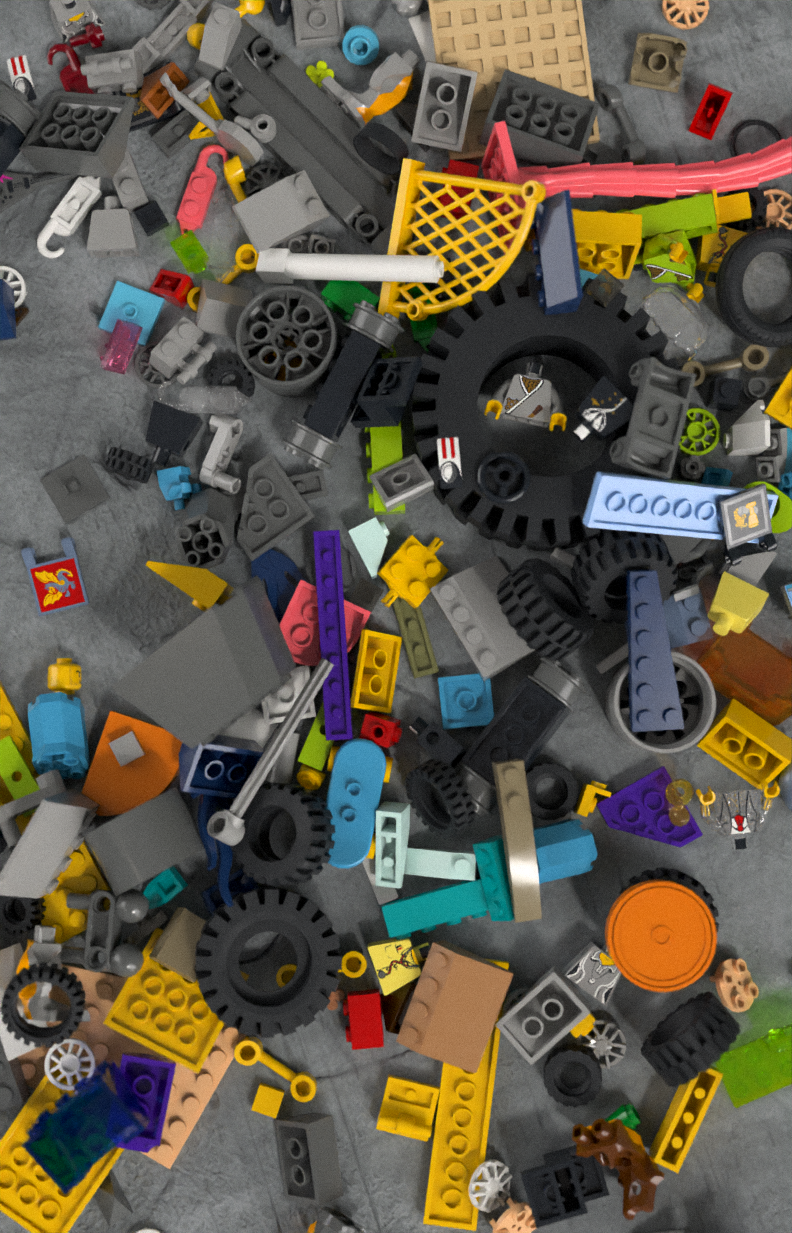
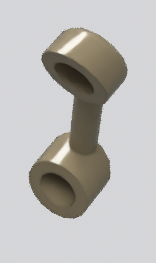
M753 344L745 348L738 358L704 367L699 362L690 361L684 364L680 371L696 374L693 386L696 387L704 381L706 376L742 367L746 371L755 372L768 363L769 352L764 346Z

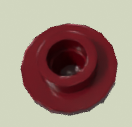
M93 22L84 26L86 33L70 37L72 47L90 43L93 49L103 47L102 41L105 40L100 25L95 26Z

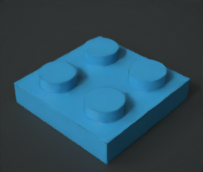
M479 674L438 678L443 729L488 725L494 718L490 678L483 682Z

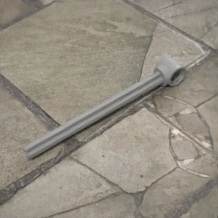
M321 658L229 811L224 809L222 812L215 813L210 818L207 831L211 837L230 846L236 845L242 840L245 833L243 824L245 821L241 817L334 665Z

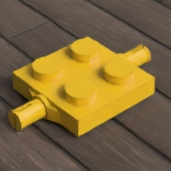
M413 535L409 536L377 572L390 589L381 600L382 603H385L386 607H390L396 598L399 597L404 599L411 607L417 608L430 593V589L436 586L449 571L435 555L444 544L443 541H440V538L435 537L429 546L426 547Z

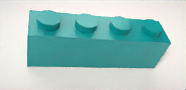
M481 876L476 877L475 881L465 880L390 901L381 906L389 937H396V940L412 936L411 932L420 929L422 933L437 929L436 925L446 922L447 926L462 922L461 918L471 915L472 919L486 916V911H488Z

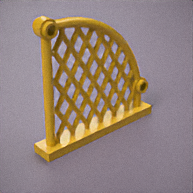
M403 158L387 255H418L414 248L424 244L431 251L427 256H438L440 261L444 263V272L449 270L456 279L445 283L439 278L437 283L440 287L429 291L422 284L423 282H410L405 285V282L383 281L378 313L384 316L386 312L399 319L400 312L407 313L411 320L423 321L429 314L446 312L455 309L458 305L461 307L471 302L472 294L479 290L487 291L503 276L519 254L532 225L536 206L545 198V186L541 182L534 180L520 185L424 170L425 163ZM426 181L445 184V187L432 194L422 183ZM451 185L472 188L474 192L460 198L451 189ZM480 190L504 193V196L490 203L480 193ZM420 191H422L427 197L419 201ZM448 193L455 202L444 207L437 198ZM510 194L522 196L526 201L525 209H521L510 198ZM476 197L484 206L473 212L466 202ZM431 201L439 210L428 215L421 206ZM506 202L514 211L502 216L495 207ZM460 206L468 215L457 220L449 211ZM490 211L497 220L486 225L478 216ZM418 212L423 218L415 222ZM444 214L451 223L440 228L433 219ZM518 215H523L518 229H515L508 222V220ZM473 219L481 228L469 233L461 224ZM428 223L435 232L424 236L417 228ZM503 224L510 233L498 238L491 229ZM456 227L464 236L452 241L445 232ZM485 232L493 241L481 246L474 237ZM414 233L419 238V240L412 243ZM441 236L447 245L436 249L430 240ZM514 238L510 248H508L504 242ZM469 241L476 250L465 254L458 245ZM499 246L505 255L495 260L487 250ZM453 249L460 258L449 263L442 253ZM482 254L489 263L478 268L470 259ZM465 262L473 271L462 276L454 267ZM494 267V270L488 276L483 273ZM477 275L482 281L472 287L466 280ZM461 283L468 291L457 296L450 288ZM417 286L424 295L413 299L406 290ZM445 291L452 299L439 302L434 296ZM404 296L409 303L402 302V297ZM429 299L432 304H427L425 300Z

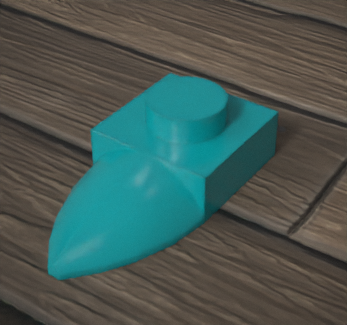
M174 866L162 871L146 887L144 895L148 899L149 909L160 907L171 901L188 886Z

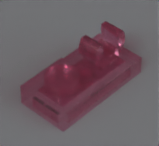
M117 319L109 343L105 344L106 352L104 356H100L102 361L100 367L104 370L125 374L143 328L138 324Z

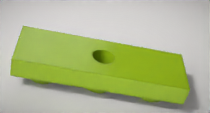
M323 702L298 758L299 762L322 771L335 741H326L325 735L320 731V728L325 725Z
M7 736L0 740V775L14 800L40 790L35 777L12 737ZM18 771L22 774L20 781L15 780V773ZM38 808L31 810L27 813H24L23 816L27 817L31 815L32 813L36 812Z

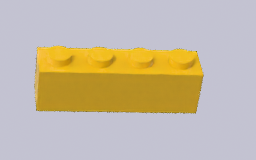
M710 1065L707 1071L700 1072L699 1076L694 1080L690 1078L686 1084L679 1085L648 1151L654 1162L676 1173L679 1172L723 1077V1074L717 1067Z

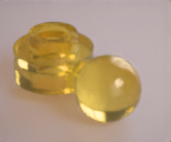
M678 778L667 786L665 794L667 800L674 805L669 812L670 822L675 826L682 827L690 820V813L685 808V805L693 798L694 789L690 782ZM678 788H682L685 794H680Z

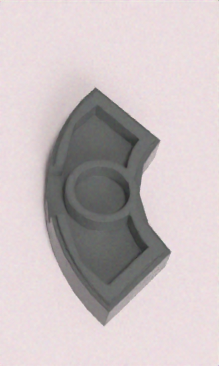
M705 554L690 562L682 563L678 567L677 584L675 590H671L674 601L676 602L700 593L699 582L706 575L714 572L713 564Z

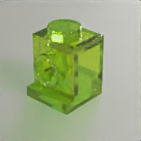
M192 230L170 242L174 253L188 274L191 272L198 274L207 268L206 263L210 260ZM196 254L195 257L190 260L188 259L189 255Z

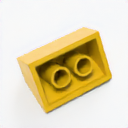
M734 698L719 712L708 731L697 744L703 751L760 791L762 790L761 782L763 780H767L769 784L792 761V739Z

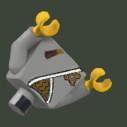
M533 362L527 363L525 375L515 374L513 379L505 380L494 391L484 411V415H487L489 411L494 412L496 420L504 419L547 428L550 423L549 429L553 431L554 425H560L562 431H565L567 420L563 414V406L556 389L551 387V381L540 378L543 366Z

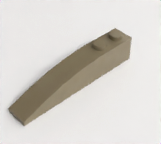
M512 759L492 762L514 920L517 923L542 919L535 841L524 761Z

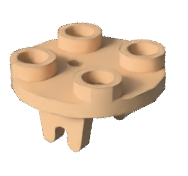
M730 958L722 961L717 967L716 972H714L715 975L709 977L711 983H716L721 1003L733 1012L740 1013L748 1010L753 1004L754 998H757L759 995V989L753 982L746 962L743 959Z
M510 1197L506 1201L510 1208L497 1221L492 1218L489 1222L493 1227L492 1233H531L537 1229L529 1203H518Z

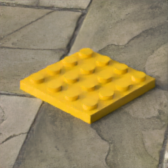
M156 927L142 952L144 958L142 968L134 976L128 977L103 1025L199 1074L224 1023L219 1020L214 1012L212 1013L198 987L197 979L195 983H192L149 957L163 933V930ZM240 971L244 980L247 981L249 975Z

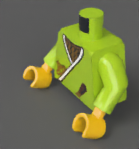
M684 230L669 234L659 233L654 238L648 239L645 242L644 254L637 255L633 266L634 271L647 270L651 280L655 283L670 282L677 284L684 291H688L686 296L694 304H698L704 297L702 285L699 283L694 284L697 261Z

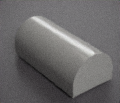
M292 733L267 774L265 781L291 784L300 734Z

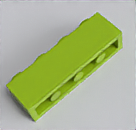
M698 193L693 195L692 198L682 200L674 198L663 204H646L639 209H621L616 212H632L642 215V240L640 248H644L645 242L648 239L654 238L659 233L669 234L684 230L687 239L718 233L712 193Z
M401 421L399 426L365 428V433H370L371 442L366 443V457L372 458V468H367L368 483H372L370 475L403 460ZM373 485V493H368L369 509L374 508L375 515L405 514V504L386 512Z

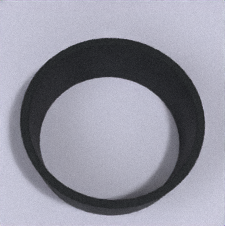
M371 122L366 124L353 138L355 150L371 167L388 175H397L401 172L403 158L407 159L409 151L405 142L390 128ZM370 138L375 139L384 146H386L394 154L395 157H392L381 151L379 148H377L370 140Z

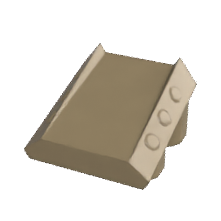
M638 33L628 84L678 93L683 61L687 53V42L675 37L652 33Z
M177 907L149 957L195 983V949L206 921L191 913L185 907Z

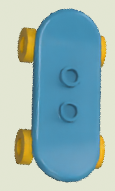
M356 738L349 740L341 747L332 745L327 771L332 773L326 798V807L324 809L331 811L333 819L330 820V823L335 825L336 832L332 833V840L335 841L334 849L329 850L328 854L331 857L328 863L337 868L348 869L357 866L365 858L374 859L376 833L373 832L376 810L379 806L383 782L389 783L393 757L386 756L385 758L381 748L373 741Z

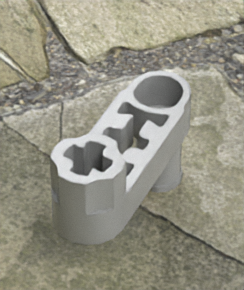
M218 411L212 415L209 421L210 431L215 436L203 462L199 479L202 483L213 488L220 487L235 494L240 489L241 480L226 474L225 471L242 434L243 422L238 418Z
M58 769L49 771L36 778L40 790L0 806V828L8 848L16 846L22 837L15 820L17 816L38 808L44 798L67 791Z

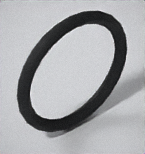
M762 120L744 122L735 129L731 136L732 157L738 156L735 150V140L741 130L752 125L763 126L773 133L776 141L782 140L780 133L770 123Z

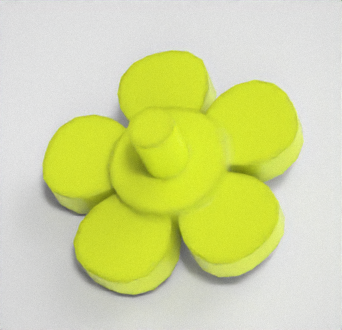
M324 61L317 62L316 68L310 65L306 69L307 76L319 88L322 86L321 81L328 76L334 78L333 70L327 69V64Z

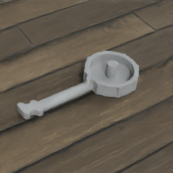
M166 72L162 75L160 82L166 87L169 95L214 132L219 142L233 156L239 155L240 160L248 165L254 166L264 152L255 138L231 121L226 119L224 121L222 119L215 121L185 94L179 92L170 81Z

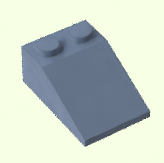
M699 588L700 593L675 602L671 596L669 600L664 601L663 610L670 649L714 638L701 588ZM625 621L624 626L628 638V621Z

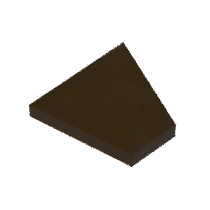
M409 982L385 996L384 993L380 994L385 1028L389 1033L399 1035L417 984Z

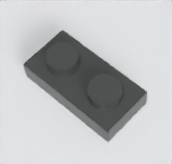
M185 109L154 134L152 139L170 159L193 140H190L189 135L200 121ZM208 127L203 128V129L200 130L199 132H203V131L206 130Z

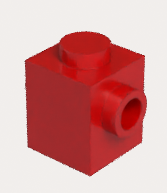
M375 711L365 714L359 738L367 739L377 745L389 748L400 740L402 728L399 727L401 720Z

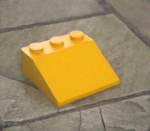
M572 209L579 270L583 269L611 279L629 280L641 246L642 215L632 212L608 213L604 210L589 212Z

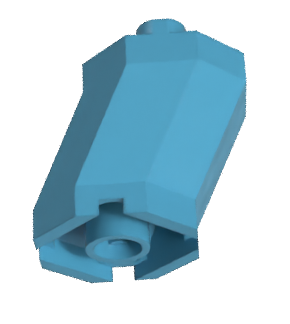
M62 692L40 694L36 697L34 704L33 702L28 704V721L33 752L32 764L37 774L40 775L58 769L62 779H81L85 776V771L90 767L83 704L76 697H74V701L67 699V694Z
M566 819L533 828L539 884L583 874L592 870L594 865H591V862L596 860L598 855L592 833L588 829L583 830L579 826L583 824L579 819Z

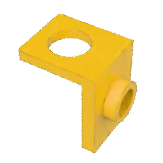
M210 93V97L203 103L198 104V106L215 121L219 119L224 121ZM200 121L190 133L189 138L191 140L212 137L215 134L209 128L199 132L207 127Z
M716 189L712 190L717 225L752 218L748 192L717 198Z

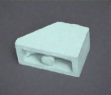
M375 517L348 531L372 579L377 577V572L388 544L386 536L390 535L383 521L379 523Z

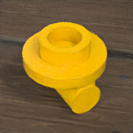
M302 764L297 774V781L305 789L317 790L323 783L326 774L306 764Z

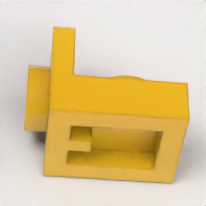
M593 780L590 785L583 783L574 813L585 817L588 816L589 812L593 813L597 803V798H594L595 793L607 797L611 796V792L605 790L607 785Z

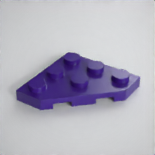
M664 766L659 767L613 793L610 797H606L596 803V807L605 823L613 829L680 848L703 835Z

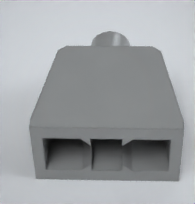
M105 197V210L92 211L87 251L92 258L140 256L133 218L129 210L120 209L118 197Z

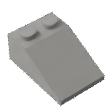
M426 60L411 142L461 152L478 74L477 71Z
M305 170L274 183L232 207L257 253L313 230L329 217Z
M554 965L533 984L495 1025L532 1065L591 1013V1004Z

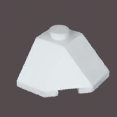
M757 400L727 430V433H724L723 446L727 448V456H758L770 447V419L768 414H762L761 410L765 408L763 400Z

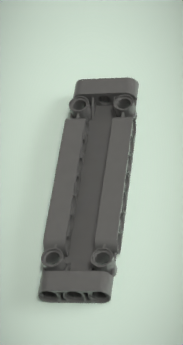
M242 19V28L223 71L203 64L199 60L194 65V71L200 77L209 80L211 88L218 94L219 99L223 103L228 104L230 111L235 117L242 116L253 120L255 116L260 114L271 116L275 121L277 132L273 140L262 144L292 175L305 170L324 207L345 228L348 229L350 227L356 233L358 240L366 244L376 255H387L401 172L397 175H388L366 163L359 156L353 145V138L361 130L285 54L280 55L274 49V45L269 39L263 38L245 19ZM261 52L269 53L266 57L259 56ZM227 85L233 86L229 91L222 90ZM262 123L258 128L266 129L268 125ZM428 203L421 206L428 215L436 212ZM418 212L415 222L423 218ZM425 223L417 229L422 233L429 224ZM365 225H370L374 229L370 233H364L361 231V228ZM413 233L412 241H413L415 238H417V236H416L414 233Z

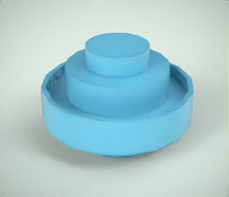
M356 25L350 28L345 33L342 42L344 55L351 63L356 65L371 63L377 57L379 51V39L376 32L365 25Z

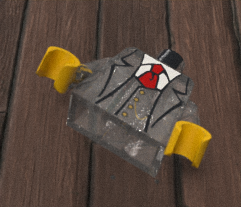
M763 780L761 782L762 793L761 789L757 788L713 792L711 787L708 786V792L702 795L700 789H697L696 794L700 800V815L711 830L717 831V834L722 836L731 835L733 850L747 849L746 833L759 832L760 826L764 824L771 810L774 797L780 793L777 781H774V786L768 788L767 780Z

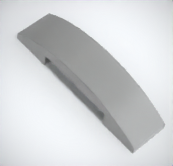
M180 0L181 3L148 39L144 36L132 49L142 57L143 73H147L158 66L187 39L189 27L195 23H200L214 0Z

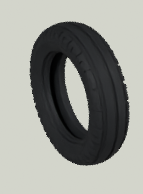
M780 227L761 228L741 237L726 252L716 276V301L723 320L738 337L754 345L769 348L781 347L792 343V315L779 324L767 323L757 318L745 302L743 278L750 262L762 252L781 254L792 263V230Z

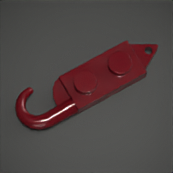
M63 43L51 47L47 53L49 65H53V56L58 52L65 53L70 63L61 70L59 77L65 92L94 94L88 87L87 76H83L81 73V63L75 50L68 44Z

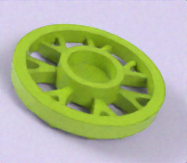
M700 408L688 409L686 416L691 424L685 425L686 436H681L679 450L687 455L702 456L709 453L717 445L720 438V426L717 419L707 410ZM696 413L703 414L701 422L695 421ZM711 421L714 428L707 431L704 424ZM706 435L714 437L712 444L704 440ZM686 439L692 442L688 449L682 445ZM701 442L704 451L697 452L695 443Z

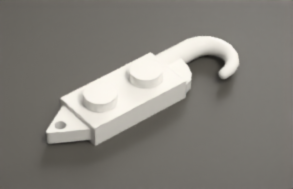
M79 176L52 213L51 219L37 238V247L43 256L56 258L64 252V248L54 252L49 251L46 248V243L53 233L60 236H69L75 232L102 195L100 191L101 177L94 179V176H86L84 178Z

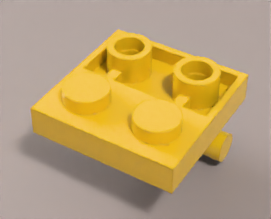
M388 1074L376 1129L428 1142L432 1132L431 1125L440 1087Z

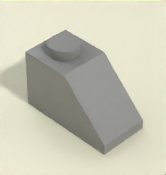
M215 2L205 24L199 62L223 71L242 28L239 11Z
M772 551L741 556L742 562L739 565L731 566V562H724L718 573L722 576L725 571L756 586L777 553Z

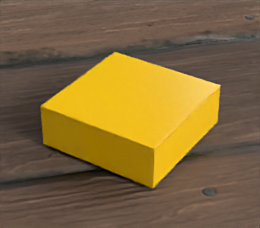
M260 1082L251 1110L276 1118L285 1091Z

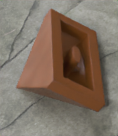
M174 62L146 76L143 81L140 101L156 119H159L175 100L169 95L166 87L161 84L160 79L162 75L166 72L170 81L179 92L190 82Z

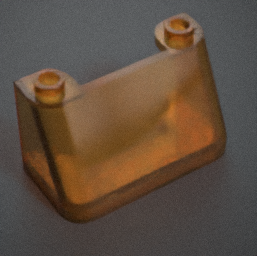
M752 621L742 633H736L732 630H729L725 636L714 633V638L709 640L695 661L708 674L714 689L730 700L734 698L772 726L780 725L792 715V657H788L750 631L749 628L753 623Z

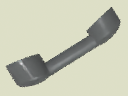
M614 85L598 88L596 92L598 102L607 112L615 110L629 140V143L623 145L622 161L633 162V165H643L646 159V148L643 141L639 139L625 109L620 90Z

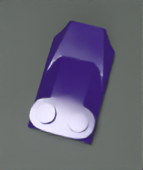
M123 1053L106 1137H110L117 1148L148 1153L153 1147L160 1146L176 1062L165 1057L144 1053Z

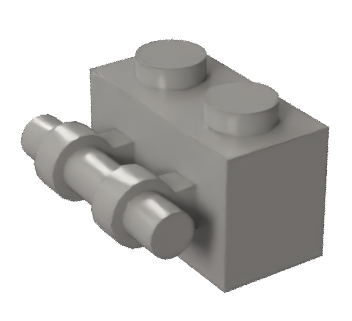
M134 49L85 56L86 64L81 65L82 75H87L88 87L96 94L112 95L115 91L132 93L136 92L137 88H142L143 86L142 57Z
M183 316L151 351L149 363L168 379L179 370L181 373L177 376V380L184 385L189 379H193L198 374L197 370L203 363H207L212 358V353L217 347L211 341L205 347H201L200 344L204 332ZM191 354L196 356L190 363L185 362Z

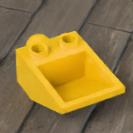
M153 561L146 563L147 567L194 598L192 604L203 612H206L216 603L219 606L230 598L229 595L234 589L221 578L204 568Z

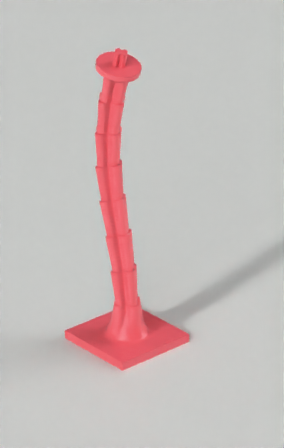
M503 121L494 124L481 168L484 179L520 185H524L530 180L541 182L546 189L545 198L564 190H570V198H593V195L632 198L634 195L675 198V196H693L698 193H712L713 196V189L720 193L758 187L759 183L791 174L792 136L786 140H779L753 154L749 152L715 163L714 161H705L675 165V163L633 165V162L590 165L587 162L547 168V166L517 167L506 123ZM488 191L490 203L503 197L504 193ZM510 194V198L521 209H525L526 201L523 197ZM506 202L495 207L502 216L514 211ZM518 215L508 220V222L515 229H518L523 215ZM503 224L497 226L499 237L510 233ZM514 238L504 242V244L510 248Z

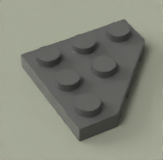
M271 453L249 468L237 541L250 560L254 561L313 520L315 515Z

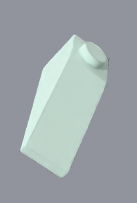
M385 801L376 810L375 886L399 889L402 887L410 830V804Z
M407 847L404 874L475 881L474 851Z

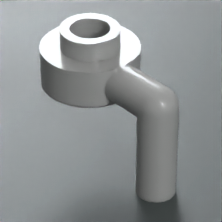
M260 114L255 116L253 120L242 116H237L234 119V123L245 131L247 129L251 130L253 138L258 142H270L276 135L275 121L269 115ZM262 123L268 125L266 129H260L258 126Z

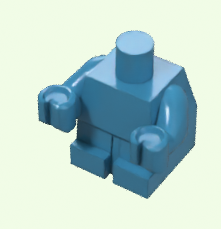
M178 466L157 471L159 487L166 501L174 502L175 511L185 509L184 500L190 499L191 493L195 494L202 491L201 484L191 485L189 483L188 475H191L189 467Z

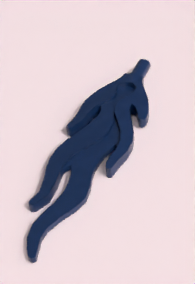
M270 549L254 561H251L252 578L258 576L262 585L265 579L268 599L280 624L283 612H286L296 590L286 579L285 572L292 575L298 583L300 580L307 581L300 574L293 561L285 555ZM349 675V690H350V689H351V681H350V675Z
M191 793L192 799L200 795L197 823L207 855V869L215 868L217 858L219 857L218 886L228 907H232L234 904L228 887L233 855L230 845L215 839L218 849L217 857L213 837L208 834L207 825L215 813L222 812L224 809L229 811L233 800L229 797Z

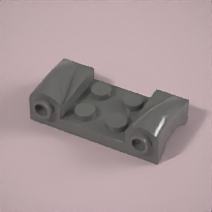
M650 357L639 360L630 369L631 383L639 387L627 436L620 437L612 443L610 455L612 456V462L656 479L671 478L696 374L669 368L661 364L656 358Z

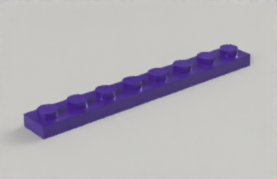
M339 530L313 531L320 656L334 665L322 684L326 741L352 739Z

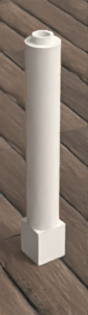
M269 248L259 253L256 272L264 283L293 284L294 279L437 283L439 278L443 277L444 263L440 261L438 256L312 254L291 253L289 248Z

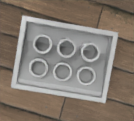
M497 555L449 577L430 589L433 599L483 682L535 652L534 649H530L523 639L519 638L516 634L517 632L509 625L507 617L501 611L502 607L497 599V589L501 580L509 574Z
M75 788L44 798L0 873V895L38 899L46 894H52L59 884L58 876L69 867L72 861L70 858L74 849L77 850L85 839L83 833L86 828H90L98 817L96 811L100 805Z

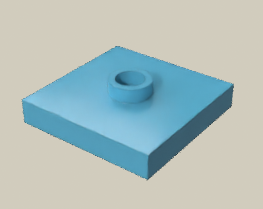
M117 281L98 327L100 330L146 346L165 304V299Z

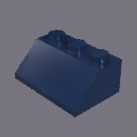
M217 735L216 738L204 747L199 743L193 749L182 742L179 751L181 790L183 792L237 798L265 750L255 740Z

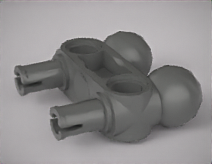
M95 889L91 894L69 893L66 900L67 908L89 910L85 948L64 946L61 951V961L83 964L86 970L93 972H115V974L122 977H132L137 974L144 962L142 951L134 944L120 943L122 922L136 923L142 920L148 912L149 903L144 893L136 889H129L117 896L113 890ZM106 897L110 900L111 904L108 910L104 907V899ZM100 951H102L105 955V961L103 964H101L98 960V955Z

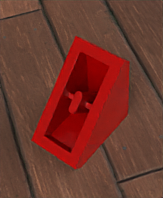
M709 83L688 131L712 140L733 92Z
M161 269L149 291L184 310L188 303V293L195 286L188 275Z

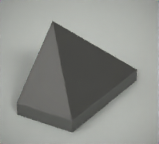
M111 1169L93 1195L109 1226L133 1213Z

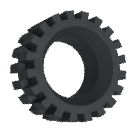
M707 991L704 994H698L696 998L688 999L687 1003L684 1005L682 1003L677 1007V1010L673 1013L670 1012L666 1016L667 1018L664 1021H660L656 1025L657 1028L649 1033V1038L644 1040V1046L641 1047L640 1051L669 1087H678L679 1084H686L690 1078L694 1080L699 1076L700 1072L707 1071L713 1062L721 1059L720 1055L727 1052L731 1048L729 1045L736 1041V1035L740 1033V1025L714 993Z

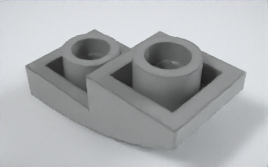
M200 77L181 91V93L185 94L194 103L201 104L210 97L211 83L208 79Z
M313 234L310 237L299 235L283 242L281 248H289L291 253L333 254L335 239Z
M770 428V447L762 452V456L756 457L758 481L781 482V475L784 474L787 458V428Z

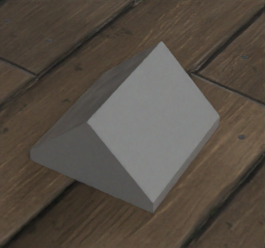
M202 279L196 326L203 332L236 339L238 320L246 305L253 299L252 290Z
M416 453L369 476L386 512L434 489L433 479Z

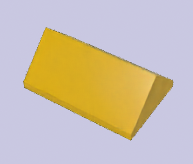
M362 629L351 708L391 713L402 637Z

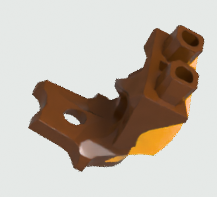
M601 1118L595 1120L591 1126L587 1127L583 1124L574 1125L572 1140L577 1143L576 1155L587 1158L593 1155L602 1166L608 1165L609 1170L616 1168L619 1171L618 1185L623 1188V1215L625 1218L633 1220L640 1211L653 1212L656 1188L664 1179V1173L659 1170L657 1163L647 1154L641 1136L624 1126L620 1119L606 1121ZM638 1185H641V1191L637 1195V1187Z

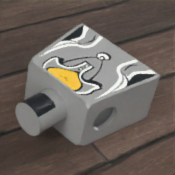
M94 0L49 1L51 21L63 44L70 41V37L86 33L84 26L90 24V22H93L95 26L105 25Z
M592 941L562 970L564 976L605 1006L622 974L610 958L606 943L601 949Z

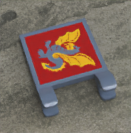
M67 537L61 541L66 557L37 564L34 548L28 547L21 550L39 617L90 604L73 538Z

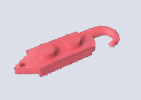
M208 145L202 149L194 171L191 173L176 217L180 223L184 240L195 230L202 228L217 185L215 172L206 167L210 155L213 153L221 154L223 164L229 160L228 153L220 145Z

